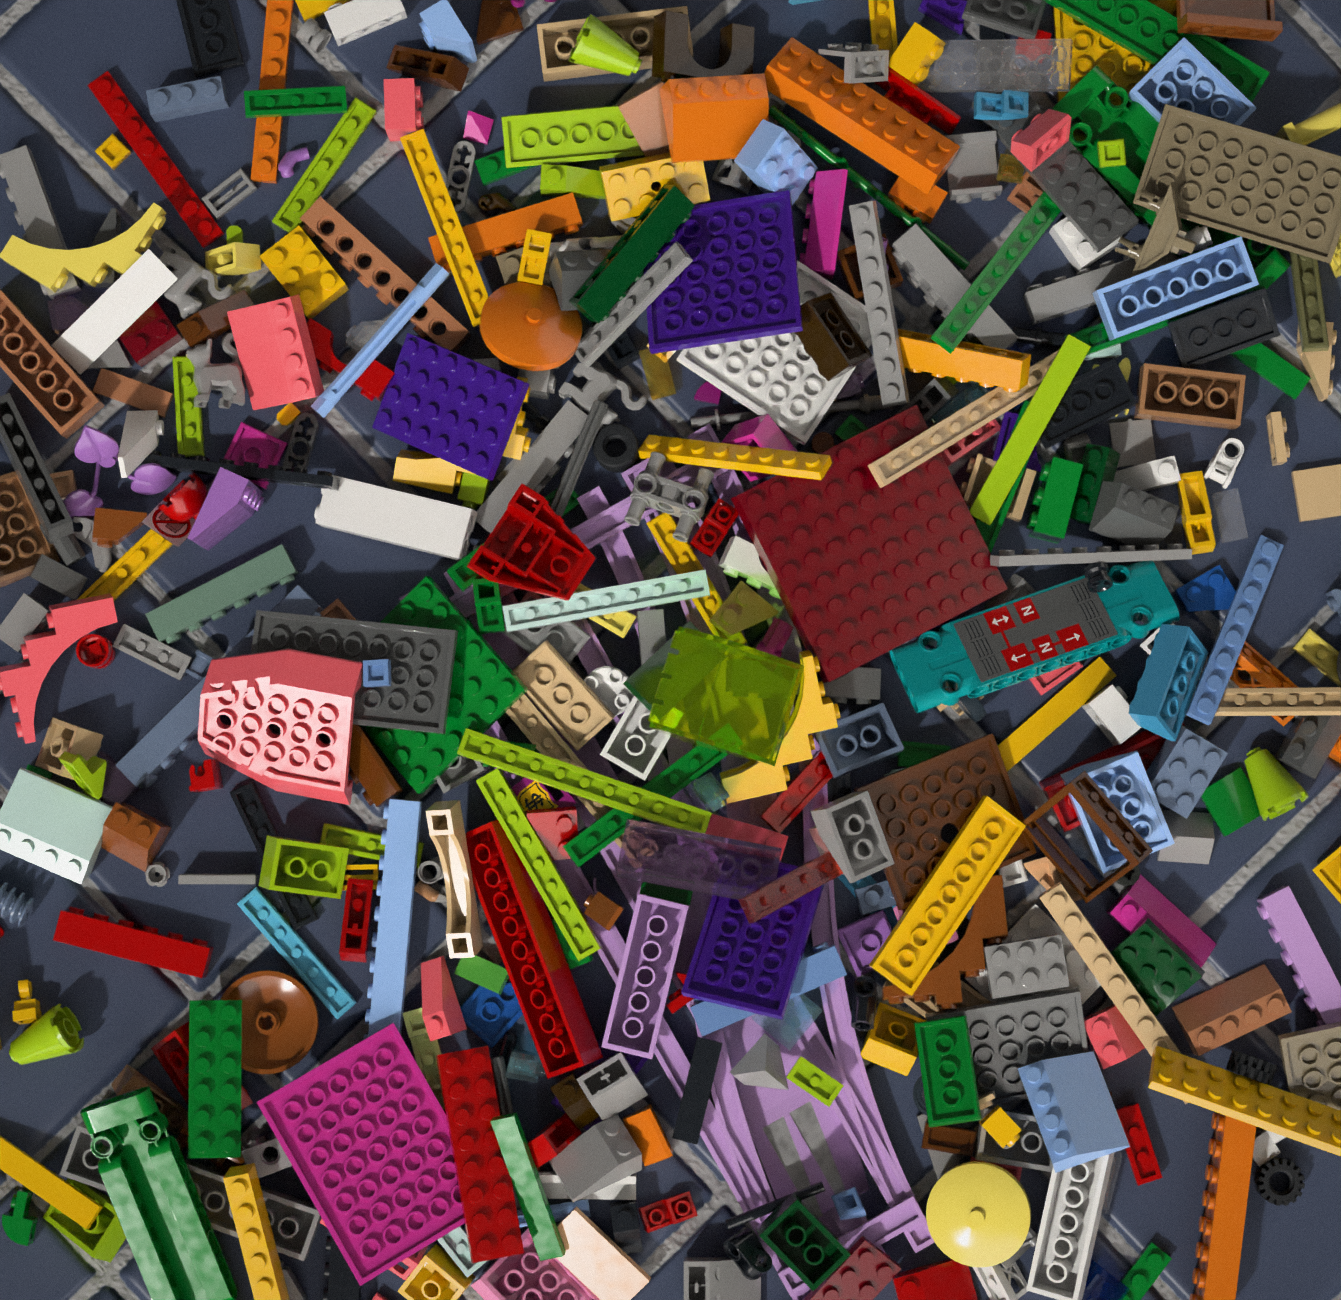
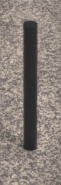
M822 1181L794 1193L802 1201L824 1192L825 1188ZM791 1194L725 1220L728 1229H733L772 1213Z

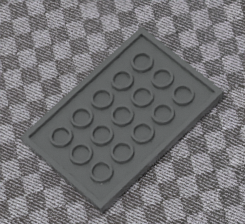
M1078 988L925 1014L926 1021L967 1016L978 1097L994 1090L996 1096L992 1099V1105L1028 1099L1018 1068L1045 1059L1088 1052L1081 996Z

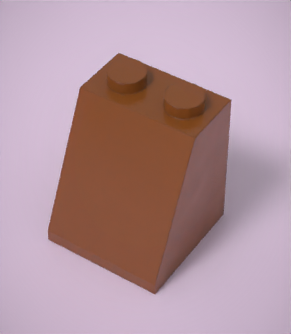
M116 802L103 824L101 848L145 872L155 859L171 827L128 803Z

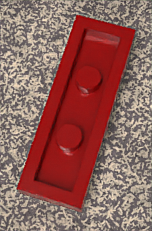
M1134 1103L1116 1109L1130 1147L1125 1148L1136 1184L1139 1186L1163 1178L1139 1104Z

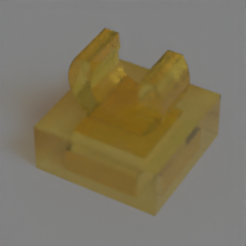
M1000 153L996 180L1021 184L1024 167L1014 155Z

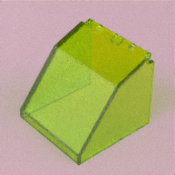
M679 626V629L674 632L670 648L679 650V653L676 655L668 652L662 672L672 677L671 680L660 678L655 698L663 700L664 703L663 706L653 703L648 718L650 722L649 727L686 743L775 766L804 666L725 638Z

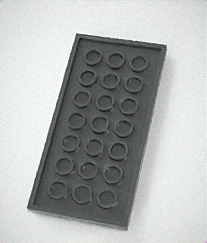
M256 610L251 654L293 649L358 662L378 659L391 660V686L364 687L362 671L361 687L355 694L354 725L445 734L458 631Z

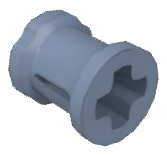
M196 650V657L185 672L201 681L206 676L210 662L214 658Z

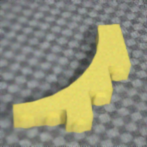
M153 202L142 218L127 231L107 242L88 248L73 250L49 249L30 244L12 235L0 253V258L55 293L58 288L62 289L68 281L67 274L69 272L91 286L96 287L98 283L101 284L106 278L108 266L123 275L142 256L141 252H145L152 243L151 237L155 230H160L164 225L166 212L162 207Z

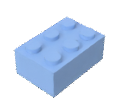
M762 119L734 160L764 194L790 190L792 205L818 169L784 128Z

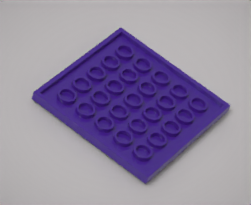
M790 190L695 205L691 210L690 218L677 227L673 239L668 243H664L659 249L658 257L644 268L645 274L676 241L684 247L693 259L675 280L646 308L649 350L651 354L803 331Z

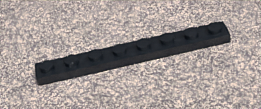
M154 450L140 464L155 463L172 471L195 472L197 474L216 476L220 467L248 480L337 491L340 480L332 476L333 473L327 471H317L316 475L308 474V470L302 468L283 471V467L278 465H268L267 469L259 468V464L253 462H244L242 466L234 465L235 461L228 459H219V463L210 462L208 457L195 456V459L192 460L185 459L186 455L171 453L170 457L161 456V452Z

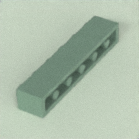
M281 544L145 615L158 641L171 644L182 638L180 634L188 630L192 633L203 628V622L211 618L213 621H216L226 616L227 610L233 607L240 609L250 603L248 599L256 595L261 598L271 593V588L279 583L281 586L293 582L295 580L294 576L299 573L286 547Z

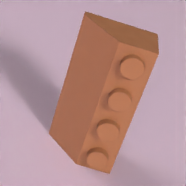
M1265 964L1171 1007L1193 1054L1197 1056L1292 1012L1281 988Z

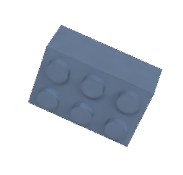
M1182 725L1176 742L1166 739L1146 771L1157 801L1181 816L1188 818L1228 753Z

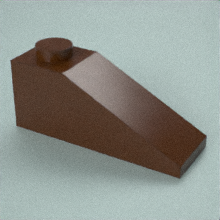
M394 45L386 67L388 70L441 88L460 92L469 71L466 65L453 56Z
M243 290L198 311L176 326L188 345L193 348L197 344H206L208 339L214 340L231 329L228 311L253 306L254 303L247 292Z

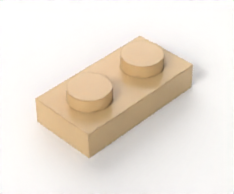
M1281 411L1271 412L1266 416L1272 466L1283 465L1287 462V458L1290 457L1288 442L1285 443L1284 433L1287 431L1286 419L1282 418Z

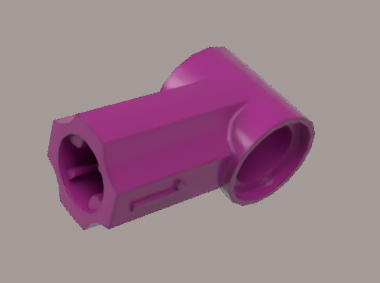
M774 617L763 640H760L750 660H757L767 670L773 672L783 653L782 649L785 643H787L794 627Z

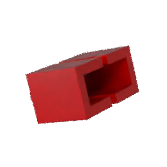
M567 1113L546 1125L536 1136L527 1142L536 1168L556 1157L581 1134V1131Z

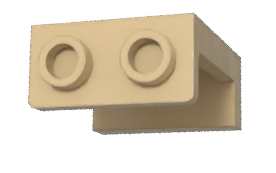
M980 453L975 456V459L970 458L966 472L970 473L968 482L963 481L960 488V493L966 505L970 507L996 463L993 459L983 457V454ZM1028 468L1024 470L1005 518L1017 522L1022 519L1037 471Z

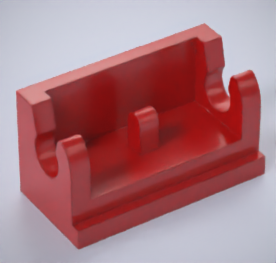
M204 760L203 768L199 766L197 769V775L195 773V766L191 765L189 770L191 780L189 790L191 792L223 788L218 760Z

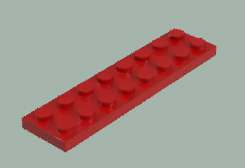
M484 1046L436 1055L471 1263L523 1254L524 1249L512 1180L490 1122L493 1117L500 1116L489 1048Z

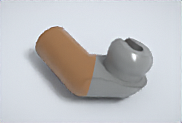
M419 881L416 884L414 891L428 901L447 903L445 885L441 887L440 891H437L423 881Z

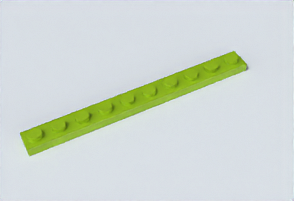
M467 728L457 751L458 755L702 839L712 815L711 812Z

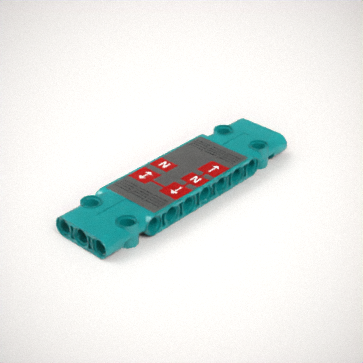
M1139 561L1128 566L1114 565L1109 569L1108 576L1112 578L1113 586L1106 591L1098 593L1089 592L1087 589L1088 579L1085 576H1081L943 625L938 632L926 631L920 635L919 639L901 644L890 650V657L916 713H920L937 707L940 704L955 705L960 700V697L968 695L969 698H977L1127 644L1132 637L1137 639L1144 638L1150 630L1160 628L1161 624H1172L1179 621L1178 608L1153 561ZM1115 579H1118V580H1121V581H1123V582H1120V583H1119V582H1115L1114 580H1115ZM1135 621H1141L1144 624H1137ZM926 645H932V646H934L935 648H933V649H928V648H926V647H924V646H926ZM950 687V688H953V689H955V690L952 691V692H949V691H946L945 688Z

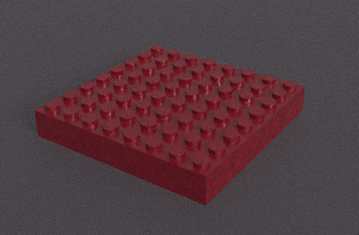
M917 405L819 453L830 455L832 461L822 480L776 475L731 498L806 650H809L813 657L817 656L820 666L818 674L822 682H830L1008 589L997 566L990 565L991 554L941 453L936 454L882 488L879 487L867 466L928 429Z

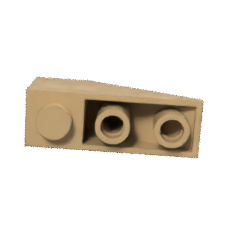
M1326 322L1329 341L1328 351L1302 352L1299 325L1297 331L1296 350L1308 377L1311 378L1310 382L1318 400L1322 402L1328 398V395L1332 394L1333 380L1329 379L1330 370H1333L1335 364V355H1331L1332 345H1335L1337 331L1333 330L1334 322Z

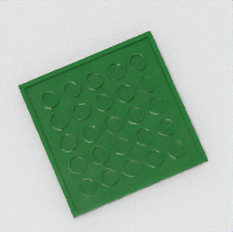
M426 576L380 623L458 631L445 734L360 725L418 794H423L461 756L457 754L466 728L484 734L528 690L430 576Z

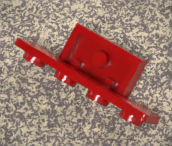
M889 66L888 81L874 82L887 91L884 96L885 98L925 124L932 122L949 135L952 134L961 119L954 111Z

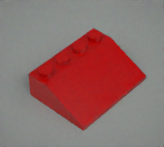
M953 1259L897 1273L892 1279L898 1300H978L969 1266L956 1262Z

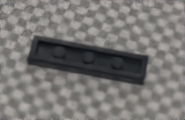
M697 1036L672 1136L673 1139L698 1144L722 1042Z

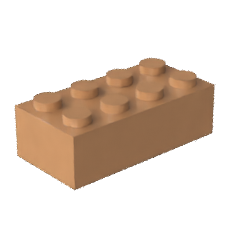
M1144 363L1139 369L1137 405L1135 406L1134 418L1235 430L1241 426L1246 375Z

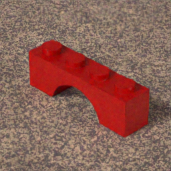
M310 318L307 322V327L316 360L319 361L318 367L329 374L332 371L340 374L347 365L339 361L334 354L333 333ZM374 360L354 382V385L362 389L360 394L368 400L373 401L375 398L381 402L387 386L395 373Z

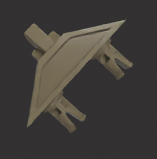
M1174 182L1170 184L1163 198L1144 189H1141L1139 192L1141 196L1149 201L1137 199L1135 204L1156 212L1155 215L1157 216L1145 244L1139 245L1122 236L1118 241L1128 248L1117 246L1115 252L1131 257L1136 262L1130 278L1170 252L1178 254L1181 249L1192 253L1195 250L1197 243L1185 238L1187 232L1182 230Z

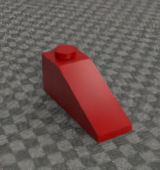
M348 878L339 949L341 961L367 962L374 880Z

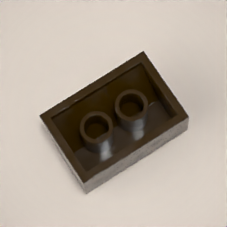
M831 292L808 300L801 305L803 331L793 333L799 337L804 345L805 352L812 357L818 366L819 373L826 378L827 382L842 376L873 356Z

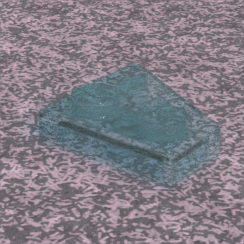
M804 994L789 999L783 1020L760 1014H754L751 1019L787 1049L791 1050L823 1010Z

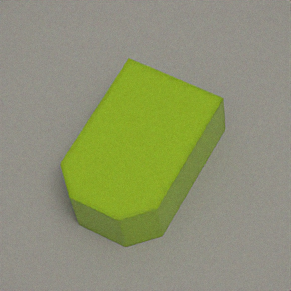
M229 226L226 230L227 244L233 242L243 243L242 229L239 226Z

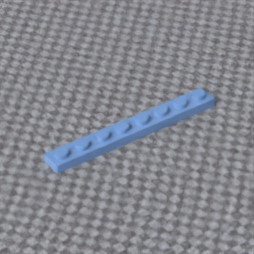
M1263 535L1258 537L1185 715L1208 726L1212 723L1283 550V544Z

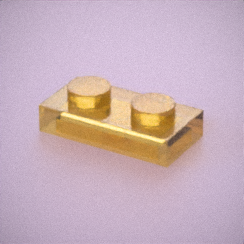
M649 348L639 350L651 399L655 400L676 394L666 352L651 354Z

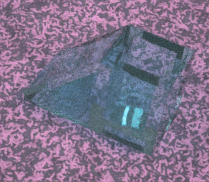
M711 772L685 787L696 807L711 813L725 806L724 800L730 797Z

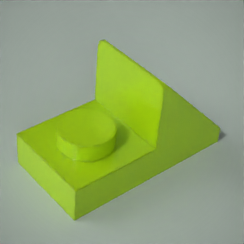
M65 751L58 759L84 794L99 800L103 793L106 760L92 756L86 761L80 754L74 755Z

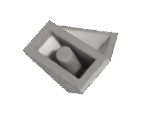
M764 1033L730 1073L744 1085L789 1090L780 1047Z

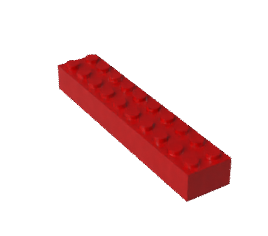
M495 820L465 833L473 884L547 1078L549 1079L603 1058L543 898L498 820Z

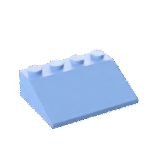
M1185 37L1128 94L1132 101L1141 104L1158 122H1160L1165 104L1238 126L1257 109Z
M1138 751L1084 764L1060 774L1066 786L1085 770L1153 850L1151 853L1175 844ZM1069 793L1068 795L1095 861L1102 873L1104 874L1120 867L1127 859Z
M1094 1051L1045 1059L1018 1068L1023 1087L1055 1173L1130 1147Z

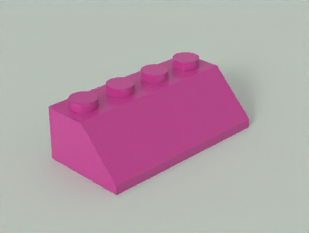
M846 169L816 172L815 179H810L808 194H813L812 204L807 203L805 219H810L809 229L804 228L802 243L807 245L806 252L800 253L799 262L823 278L831 280L833 279L836 266L848 173Z
M1142 875L1106 911L1129 934L1149 918L1200 967L1205 964L1217 945Z

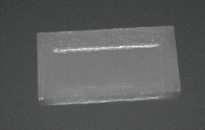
M1238 488L1212 493L1221 542L1227 543L1247 539L1248 533Z

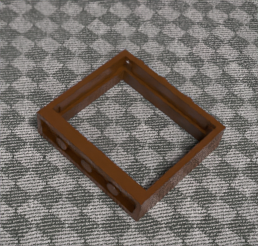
M1085 770L1022 821L1026 825L1024 831L1086 904L1137 866L1153 851ZM1069 793L1127 859L1125 863L1100 882L1043 817L1044 813Z

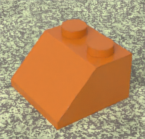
M651 1104L623 1117L624 1126L642 1153L644 1166L673 1156V1149Z

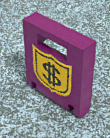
M523 778L512 787L525 813L526 810L572 807L578 803L571 793L563 790L560 791L564 797L556 801L544 784L528 778Z

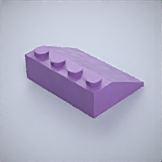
M220 467L187 538L209 551L253 516L255 510H260L264 502L263 492L250 480Z

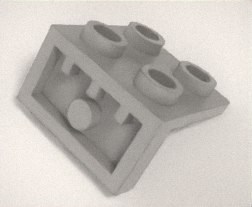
M847 42L845 47H843V44L829 43L828 48L818 49V54L845 57L844 83L888 81L889 50L879 49L878 44H864V47H861L862 43Z

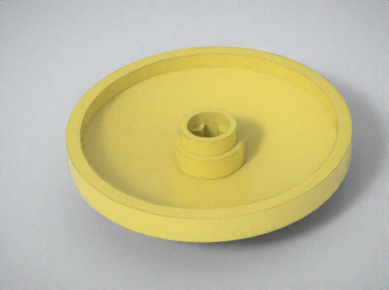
M967 1162L951 1168L938 1179L927 1201L926 1220L934 1242L948 1257L967 1266L989 1267L1006 1261L1020 1249L1030 1228L1031 1208L1024 1188L1007 1170L987 1162Z

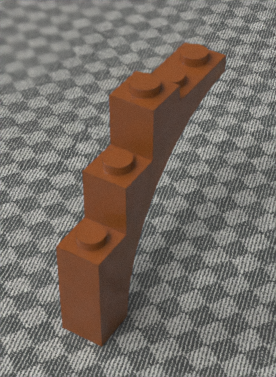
M1002 875L991 877L973 904L970 922L963 938L954 951L940 965L926 974L914 994L910 996L896 985L885 986L882 988V1001L889 1000V1004L904 1003V999L914 998L915 1002L930 1001V997H934L935 1007H941L942 1011L957 1009V1005H961L963 1000L960 974H964V978L979 977V973L985 970L983 942L986 941L987 945L1001 944L1002 940H1006L1008 937Z

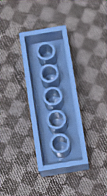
M823 942L812 947V953L808 955L803 953L789 999L847 975L835 945H828V943ZM693 999L694 1003L690 1004V1009L702 1036L756 1014L698 999Z

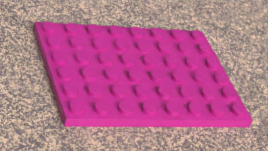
M394 1023L256 1102L360 1286L465 1223L446 1114Z

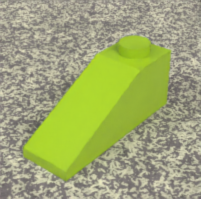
M541 164V196L560 197L573 192L575 198L605 199L600 171L567 165Z

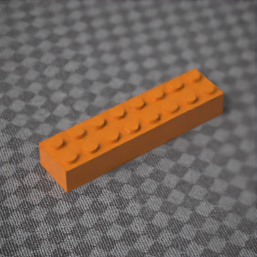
M793 37L790 38L766 67L764 74L767 91L927 195L950 167L960 148L958 144L864 83H844V70Z
M1213 1113L1211 1128H1214V1138L1210 1139L1208 1144V1154H1211L1210 1165H1206L1205 1180H1208V1187L1202 1194V1206H1205L1204 1216H1200L1199 1232H1202L1201 1242L1196 1244L1195 1251L1196 1257L1199 1258L1198 1268H1194L1192 1282L1196 1285L1195 1293L1190 1295V1300H1235L1256 1126L1220 1113Z

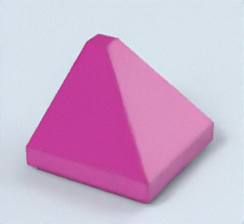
M468 111L463 139L488 145L494 120Z

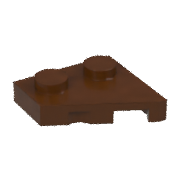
M482 0L476 38L478 45L524 31L517 7H514L510 0Z

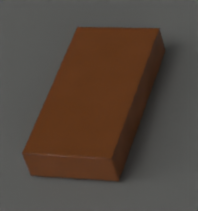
M925 1122L921 1148L973 1157L977 1131L947 1125L930 1128L928 1122Z

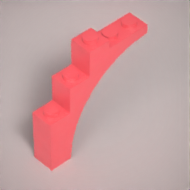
M110 593L49 605L50 613L46 614L49 629L53 628L54 630L23 636L25 644H21L20 648L23 660L28 659V661L0 667V690L3 691L5 697L14 695L13 698H10L12 712H18L19 722L15 723L18 738L23 737L25 744L36 742L34 730L36 700L41 684L53 663L64 650L82 636L97 628L118 622L113 597Z

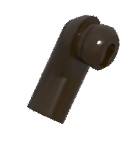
M501 193L485 194L478 200V206L482 210L500 209L502 212L508 213L517 208Z

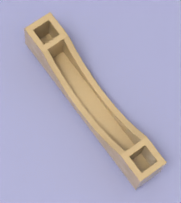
M460 800L437 801L426 810L429 835L439 854L445 880L447 899L446 939L449 957H475L483 948V940Z

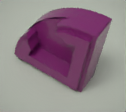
M707 381L697 390L694 400L719 405L721 390Z

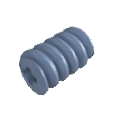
M4 882L0 886L1 918L6 919L10 916V923L15 924L19 921L18 927L21 928L33 909L34 898L31 897L25 902L24 892L16 897L17 888L13 887L8 892L6 891L8 883Z

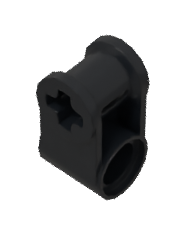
M741 1228L724 1241L723 1247L726 1254L734 1261L747 1279L756 1280L772 1267V1258L749 1228Z

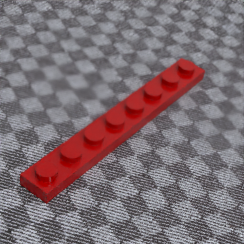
M107 71L89 83L88 87L201 246L205 248L224 235L111 74Z

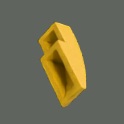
M1202 471L1181 473V480L1177 483L1186 547L1187 549H1192V555L1213 552L1216 542L1211 524L1212 514Z

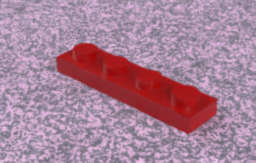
M821 750L787 785V790L782 791L759 816L774 832L781 833L833 777Z

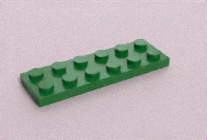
M242 1000L189 1001L188 1159L241 1158Z

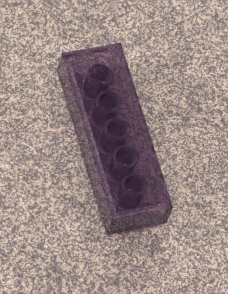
M627 819L617 866V877L771 906L782 848Z

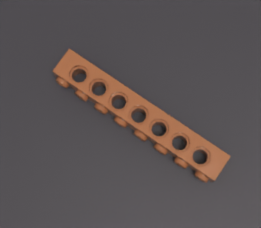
M321 196L301 216L300 220L304 224L302 229L311 238H314L316 235L323 241L320 245L330 255L335 252L341 258L338 262L350 272L353 269L360 275L357 279L366 288L372 286L378 292L376 297L386 306L391 303L397 309L402 303L396 300L397 293L402 290L410 293L417 285ZM328 223L335 225L332 233L324 234L322 232L324 225ZM345 240L353 241V247L348 251H343L340 248ZM363 257H370L372 259L371 265L366 268L360 267L359 261ZM381 274L390 275V281L387 284L381 285L377 283V279ZM431 296L422 305V307L428 310L427 315L421 319L413 315L409 320L415 325L413 330L421 338L425 339L427 336L434 344L456 352L471 336L470 332ZM438 324L446 326V331L442 335L433 334V328Z

